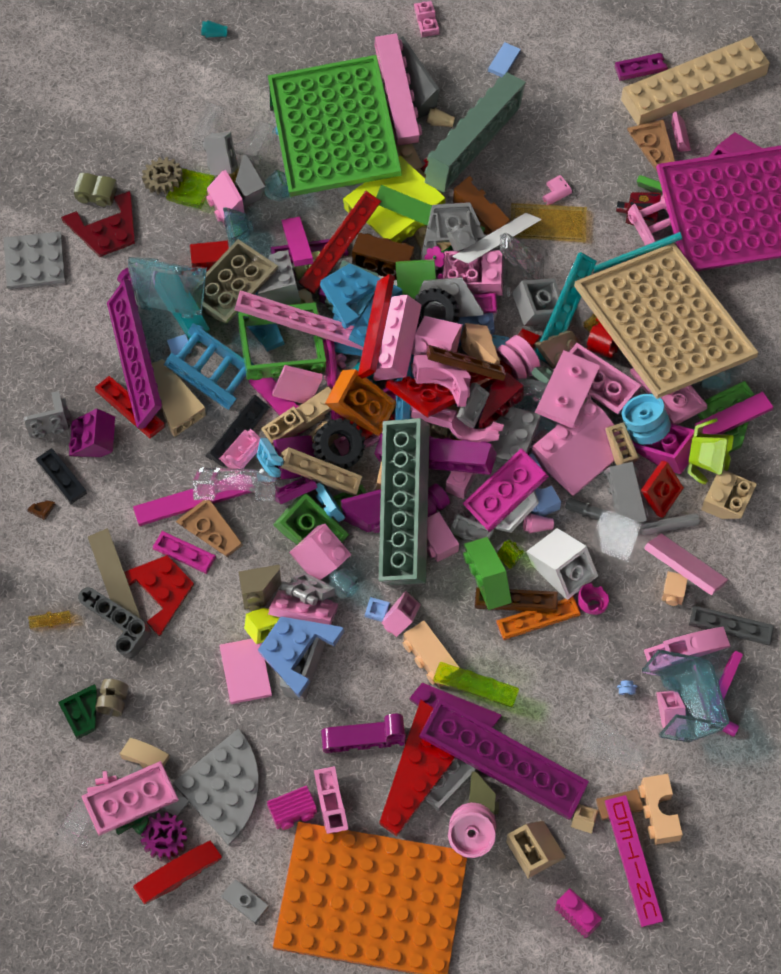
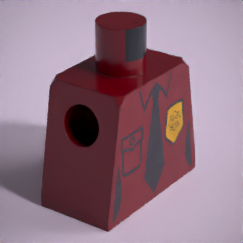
M632 192L629 203L617 202L616 212L627 214L625 223L634 226L628 218L630 207L636 204L638 210H642L660 202L661 193ZM658 211L643 217L648 227L656 224Z

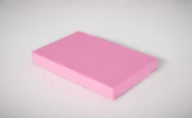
M252 639L219 645L231 704L272 696L265 659L258 652L262 643L255 644Z

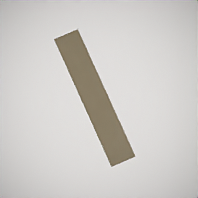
M108 528L88 536L110 600L141 619ZM126 616L120 618L119 624L125 622ZM143 626L138 627L135 634L141 633Z

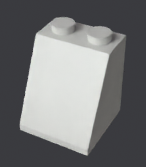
M558 528L526 551L534 568L567 600L576 594L583 585L590 583L598 577L587 546Z

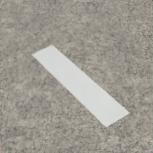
M524 213L452 257L469 264L542 219Z

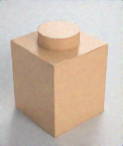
M668 571L662 601H666V604L671 606L682 605L687 578L679 573Z

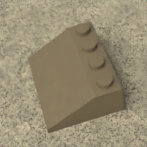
M237 239L189 290V293L201 312L227 324L238 312L234 309L240 290L255 294L279 267Z

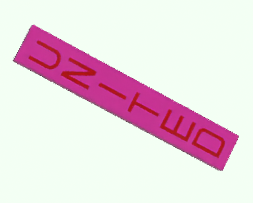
M624 795L605 800L641 928L663 922L627 797Z

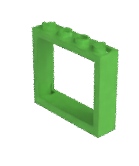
M316 302L289 305L318 315ZM238 311V325L247 380H260L270 377L279 378L284 365L315 373L325 372L326 358L322 337L313 335L317 359L252 365L246 326L276 323Z

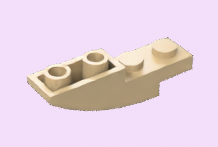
M329 386L299 407L295 408L293 406L261 429L270 443L274 445L273 440L293 437L326 418L324 415L332 410L325 404L331 392Z

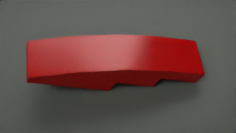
M209 840L154 871L136 883L133 888L145 905L177 889L183 882L197 876L203 869L220 861L222 856L212 841Z

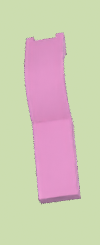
M413 408L411 414L412 418H421L426 422L449 428L458 439L471 442L496 441L500 436L498 434L499 431H503L504 428L503 424L493 422L491 426L484 429L469 428L456 418L457 411L448 408L429 418Z

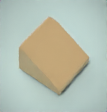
M578 804L571 827L592 833L598 810Z

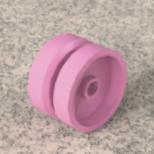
M515 335L506 341L505 345L496 348L497 356L512 368L511 376L520 383L524 382L527 376H532L531 372L535 367H540L535 351L520 336Z
M471 802L458 807L450 818L448 839L451 847L456 853L469 858L480 857L489 852L495 842L497 826L495 816L489 808L478 803Z

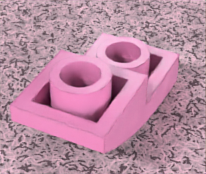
M432 1L415 3L414 9L421 36L439 35V27L435 18Z

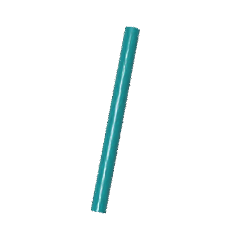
M678 232L597 264L592 273H598L682 240L683 236L681 232Z

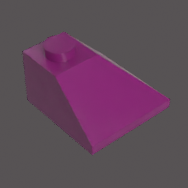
M381 490L341 500V511L345 516L343 521L366 532H380Z

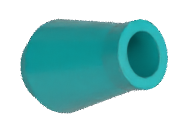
M210 20L202 21L201 36H205V38L227 37L228 26Z

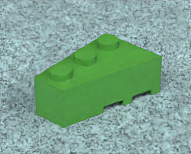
M488 537L465 543L466 552L463 553L465 563L469 564L470 572L475 577L488 610L512 603L506 570Z

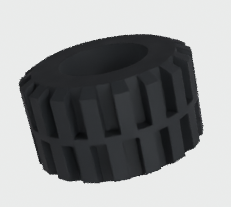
M429 288L415 296V301L421 304L417 329L424 318L425 307L434 301L444 305L446 310L445 321L459 322V304L454 299L455 297L447 291Z
M337 418L336 420H330L319 428L313 438L314 444H312V449H315L314 456L340 468H350L364 454L363 450H365L366 446L364 445L365 436L362 437V430H358L357 424L350 423L348 419L342 420V418ZM341 434L347 438L349 452L346 455L338 456L330 450L328 440L331 435Z

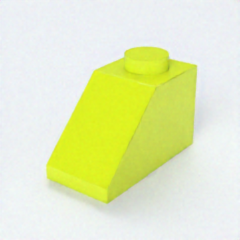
M267 608L246 613L244 629L255 644L264 642L280 618L268 615L269 609Z

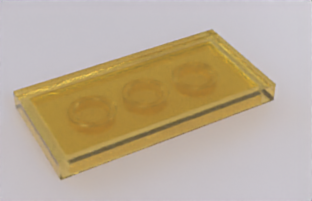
M511 203L510 222L524 213L542 219L512 238L585 242L587 207Z

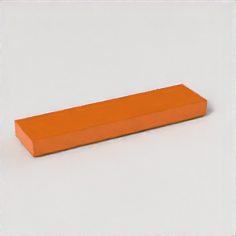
M572 596L568 600L565 598L558 601L557 613L524 611L496 620L503 640L580 616L581 613L574 596Z

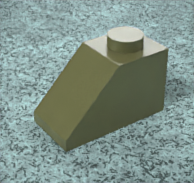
M472 771L469 803L482 804L489 808L493 815H498L499 802L495 801L496 794L477 772Z

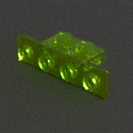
M439 662L433 678L434 682L510 708L514 706L519 692L518 687L444 662Z

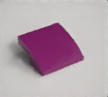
M311 435L273 440L275 451L279 456L285 449L292 448L315 457V450L312 449L313 441ZM279 466L281 480L304 477Z

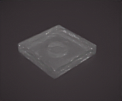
M602 510L590 549L628 562L642 523Z

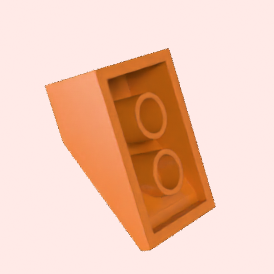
M352 369L342 370L325 404L340 416L380 436L383 431V421L389 420L396 406V401L369 379L360 378L358 371Z

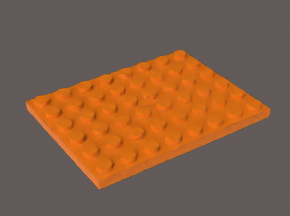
M298 822L273 949L412 974H448L467 857L456 853L453 848L350 830L327 834L325 826Z

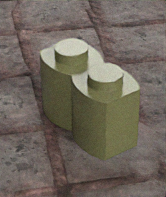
M80 173L74 189L75 199L81 203L94 202L101 207L106 205L112 206L118 187L116 179Z

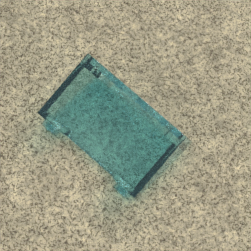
M128 257L127 266L138 305H141V309L152 310L157 308L181 313V317L184 318L202 315L207 268L160 262L159 259Z

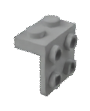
M59 391L51 393L55 410L24 417L29 437L42 438L45 434H60L69 429L67 419L70 418L65 397L61 398Z

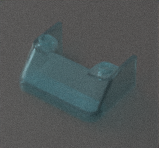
M658 649L642 668V673L660 676L663 686L667 690L678 692L686 707V716L676 714L659 733L660 738L692 742L722 731L729 724L728 714L714 667L707 659Z

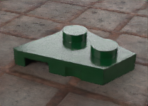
M95 684L58 702L76 740L96 731L97 688Z

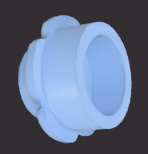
M621 681V685H618L617 688L620 695L625 693L634 695L638 686L633 685V681Z

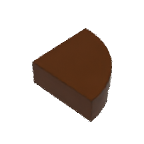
M46 500L45 502L32 504L27 511L46 520L56 504L53 501Z

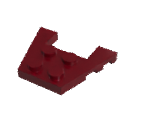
M130 191L114 197L120 213L84 226L78 212L75 211L62 216V222L78 235L99 257L135 244Z

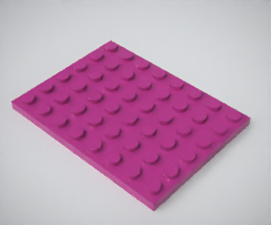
M781 145L661 163L656 166L673 233L681 232L683 236L682 240L676 242L677 248L695 271L781 258Z

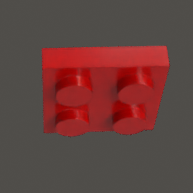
M661 460L641 489V492L655 514L664 518L684 487L669 463Z

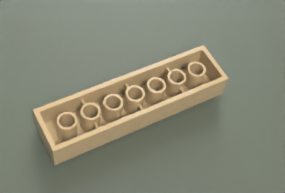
M752 36L623 87L621 100L636 124L642 125L767 75L770 63Z

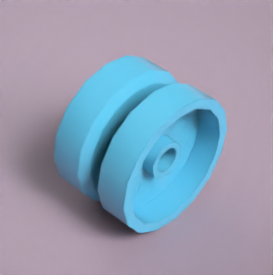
M642 394L629 400L623 407L622 418L630 438L635 443L641 445L652 444L660 441L669 433L671 422L661 398L656 399L653 394Z

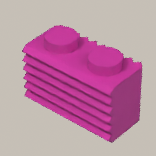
M307 785L267 801V807L277 829L287 830L293 827L295 822L300 820L303 822L309 821L314 818V814H317L316 805Z
M571 888L556 902L555 911H558L561 917H565V920H568V923H571V926H574L577 932H581L584 938H588L601 924L602 918Z

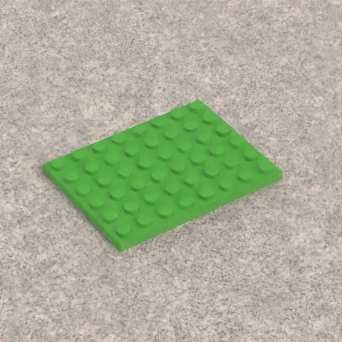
M376 55L268 75L290 197L402 176Z

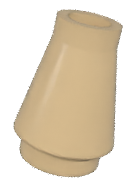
M430 108L427 123H430L431 126L453 127L455 117L437 108Z

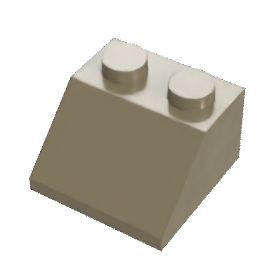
M280 565L238 571L244 610L255 611L265 606L281 585Z

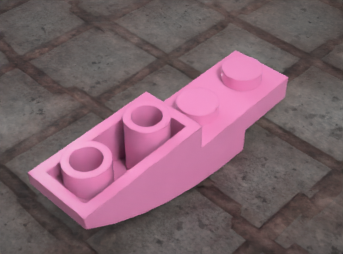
M718 627L663 641V644L645 649L644 653L650 671L689 658L692 660L728 648L730 644L724 627Z

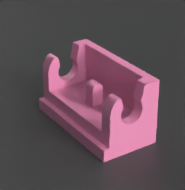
M251 429L249 431L244 430L219 459L234 473L241 471L257 453L260 437Z

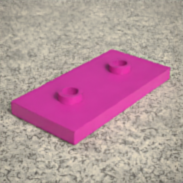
M521 448L462 504L491 532L549 476Z

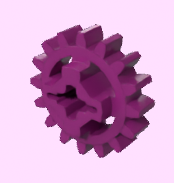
M168 812L165 813L164 817L157 813V819L155 820L149 817L150 824L147 825L146 831H143L141 834L143 839L140 840L142 845H146L144 851L146 853L151 851L150 855L152 858L158 855L161 861L163 856H167L168 860H171V854L173 853L178 856V849H185L182 842H187L188 840L187 836L184 835L187 833V829L182 828L184 825L183 821L177 822L176 815L169 818ZM154 830V836L150 840V834ZM163 833L164 835H167L168 837H167L166 839H164L163 837H160V834ZM176 833H178V839L176 843H174L173 838L175 835H177Z

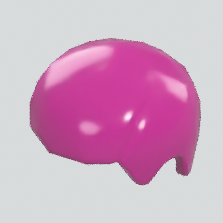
M587 583L579 590L578 604L585 613L592 615L602 614L609 605V595L601 586L594 587L592 583ZM592 600L599 602L598 604H594L591 606L588 605L589 602Z

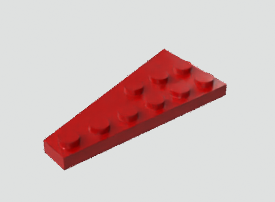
M500 360V365L504 367V371L511 375L512 368ZM467 371L471 377L469 388L472 383H477L482 388H486L497 380ZM410 376L404 377L402 381L388 380L386 382V388L427 418L456 403L452 392L440 384H417L415 378L412 379Z
M421 699L379 821L382 827L396 837L456 759V757L419 737L433 710V707Z

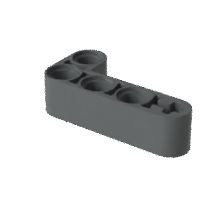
M83 588L78 595L80 603L123 631L116 641V650L125 658L137 656L150 637V627L140 618L93 588ZM88 598H94L97 602L94 604ZM110 605L109 611L103 613L104 607ZM126 616L125 622L119 624L120 618ZM143 626L142 632L135 634L136 629ZM131 643L130 649L124 652L125 645Z

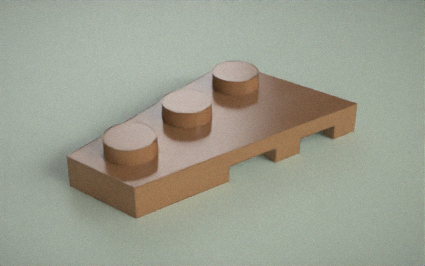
M664 120L627 128L631 137L656 171L658 164L675 161Z
M208 497L175 521L226 557H229L243 546L242 542Z

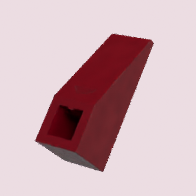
M505 372L504 381L497 379L491 386L490 394L479 422L480 429L487 428L493 422H496L499 417H504L509 412L510 407L518 404L524 397V386L508 372Z

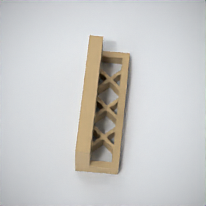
M287 448L281 452L280 457L284 460L281 468L352 496L357 495L362 478L361 475L292 448Z

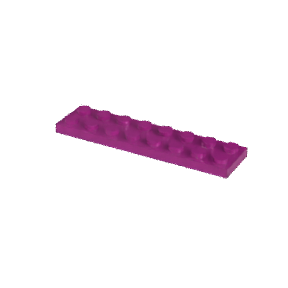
M124 279L108 300L107 307L136 426L139 429H143L161 409L162 400L159 396L158 384L155 380L154 368L151 364L150 352L147 348L146 337L143 332L131 280Z
M441 699L437 701L419 735L423 740L568 820L572 818L589 783L588 780Z

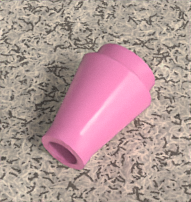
M531 513L523 520V530L528 531L529 534L553 530L554 527L553 518Z

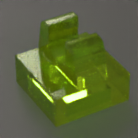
M510 539L503 543L497 553L499 559L509 569L514 567L524 554V550H520L516 546L517 543L512 542Z

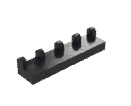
M253 395L205 456L224 467L225 464L219 458L244 430H253L270 407L257 395Z

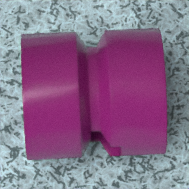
M436 483L428 488L429 517L436 514L437 510L441 511L450 504L448 495Z

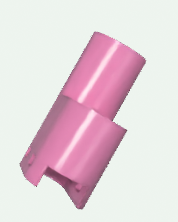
M559 175L546 183L552 192L544 195L542 199L544 202L547 201L546 205L549 206L572 194L571 187Z

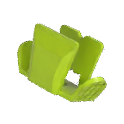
M717 418L696 425L694 437L692 438L688 473L696 481L704 485L707 484L708 479L697 469V466L718 475L722 474L723 470H729L731 456L729 451L733 448L734 436L703 434L704 426L717 422Z

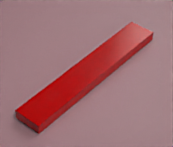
M368 191L363 193L298 282L300 285L315 294L320 287L321 280L329 275L380 205L381 201Z
M391 274L377 281L358 376L362 379L375 373L377 369L395 277Z

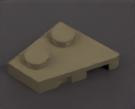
M564 331L558 336H551L543 342H536L535 346L554 370L563 350L569 352L576 343L580 345L581 343L572 331Z

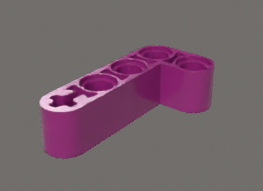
M399 713L386 715L384 722L324 728L321 730L323 752H345L355 748L365 750L375 746L386 748L396 744L403 746L405 744L403 715Z

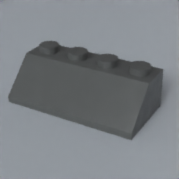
M402 36L398 39L402 40L403 44L401 54L402 57L405 56L407 62L405 71L410 75L411 84H409V89L413 90L414 101L412 103L413 107H417L418 118L416 119H420L429 114L430 108H437L439 88Z

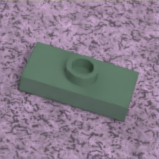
M535 367L531 373L543 385H548L554 370L551 367Z

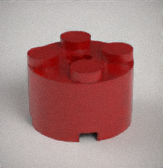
M596 318V321L599 323L591 329L587 341V350L607 358H612L614 353H617L619 347L598 318Z

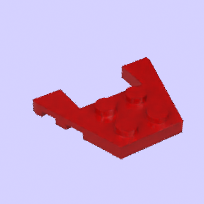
M168 555L124 572L129 586L137 581L162 608V610L147 621V624L158 636L162 635L165 627L194 586L190 578Z

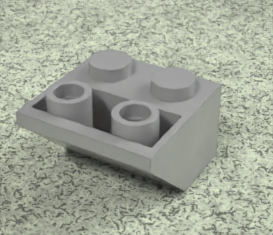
M244 155L235 181V187L243 199L244 207L261 199L266 185L264 178L256 172L254 161L249 159L247 155Z

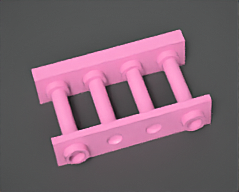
M664 195L661 196V201L642 210H638L636 204H633L628 211L629 221L636 227L645 246L656 242L652 233L671 226L670 218L649 227L643 217L663 208L667 210Z

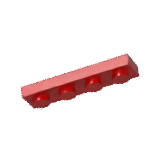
M108 376L95 386V391L136 426L128 391L111 376ZM155 415L145 428L139 430L151 439L165 427V423Z

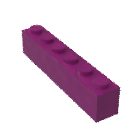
M383 433L380 435L374 452L380 463L382 462ZM429 436V469L491 475L497 456L492 444L485 441H459Z

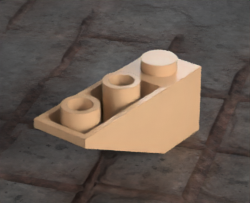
M465 323L460 336L463 350L470 357L500 365V358L497 356L496 346L493 344L492 334H490L488 326Z

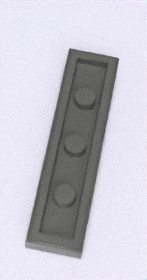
M693 605L689 626L705 630L724 627L726 635L769 646L774 630V625L695 605Z

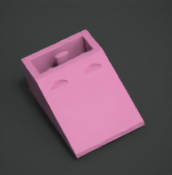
M502 250L488 251L469 264L452 257L460 251H444L443 279L463 277L473 294L496 293V296H503L504 261Z

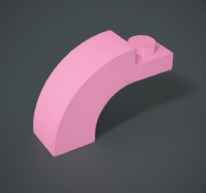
M335 766L314 770L326 833L348 830Z

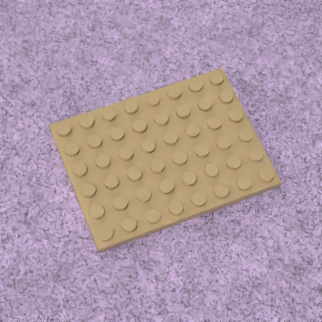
M674 243L575 281L574 287L656 399L758 356V351Z

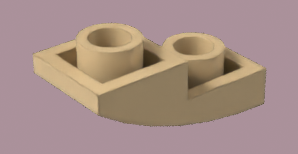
M133 738L128 740L120 752L123 760L139 763L142 768H146L159 761L165 766L170 758L166 752Z

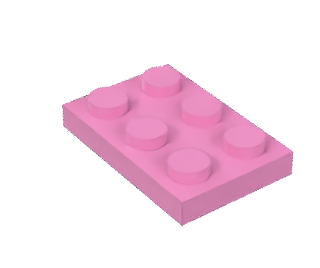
M278 590L269 607L268 615L331 625L337 612L338 603L325 599L323 601L318 600L317 604L313 606L301 602L300 598L296 596L291 597L284 590Z

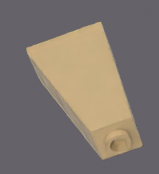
M161 359L158 362H153L152 367L154 368V376L158 384L159 396L162 400L161 410L171 434L176 437L205 417L206 411L203 404L176 373L164 366L165 361Z

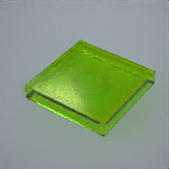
M181 168L183 181L178 182L179 188L173 187L174 192L169 190L166 199L177 204L201 209L206 196H208L207 188L215 180V176Z

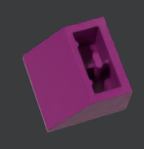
M96 408L73 420L71 424L69 456L103 457L113 452L116 416Z

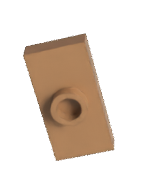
M635 789L597 798L596 804L601 820L609 819L605 800L624 795L627 797L631 814L643 811L638 790Z

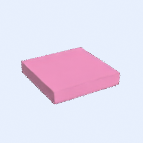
M284 365L273 389L272 396L303 404L315 396L323 374Z

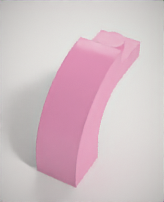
M427 355L414 356L412 373L417 384L436 383L443 385L452 392L458 407L466 406L467 398L470 397L469 385L471 379L466 370L428 360Z

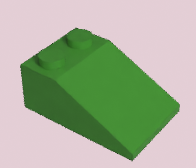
M306 493L297 497L273 524L296 545L317 526L326 524L341 543L349 535Z

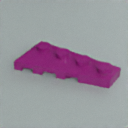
M421 683L409 698L417 706L421 699L433 708L437 701L441 699L492 728L502 717L499 713L425 683Z

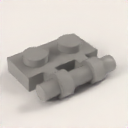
M305 572L291 577L290 584L283 582L281 585V589L286 591V594L291 597L296 596L300 598L301 602L313 606L317 604L318 600L323 601L334 596L336 589Z

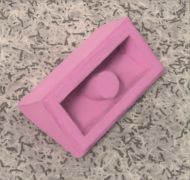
M674 112L671 125L677 151H691L684 119L677 112Z

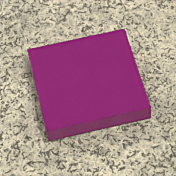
M302 477L271 491L270 494L273 500L283 504L316 489L317 485L315 481Z

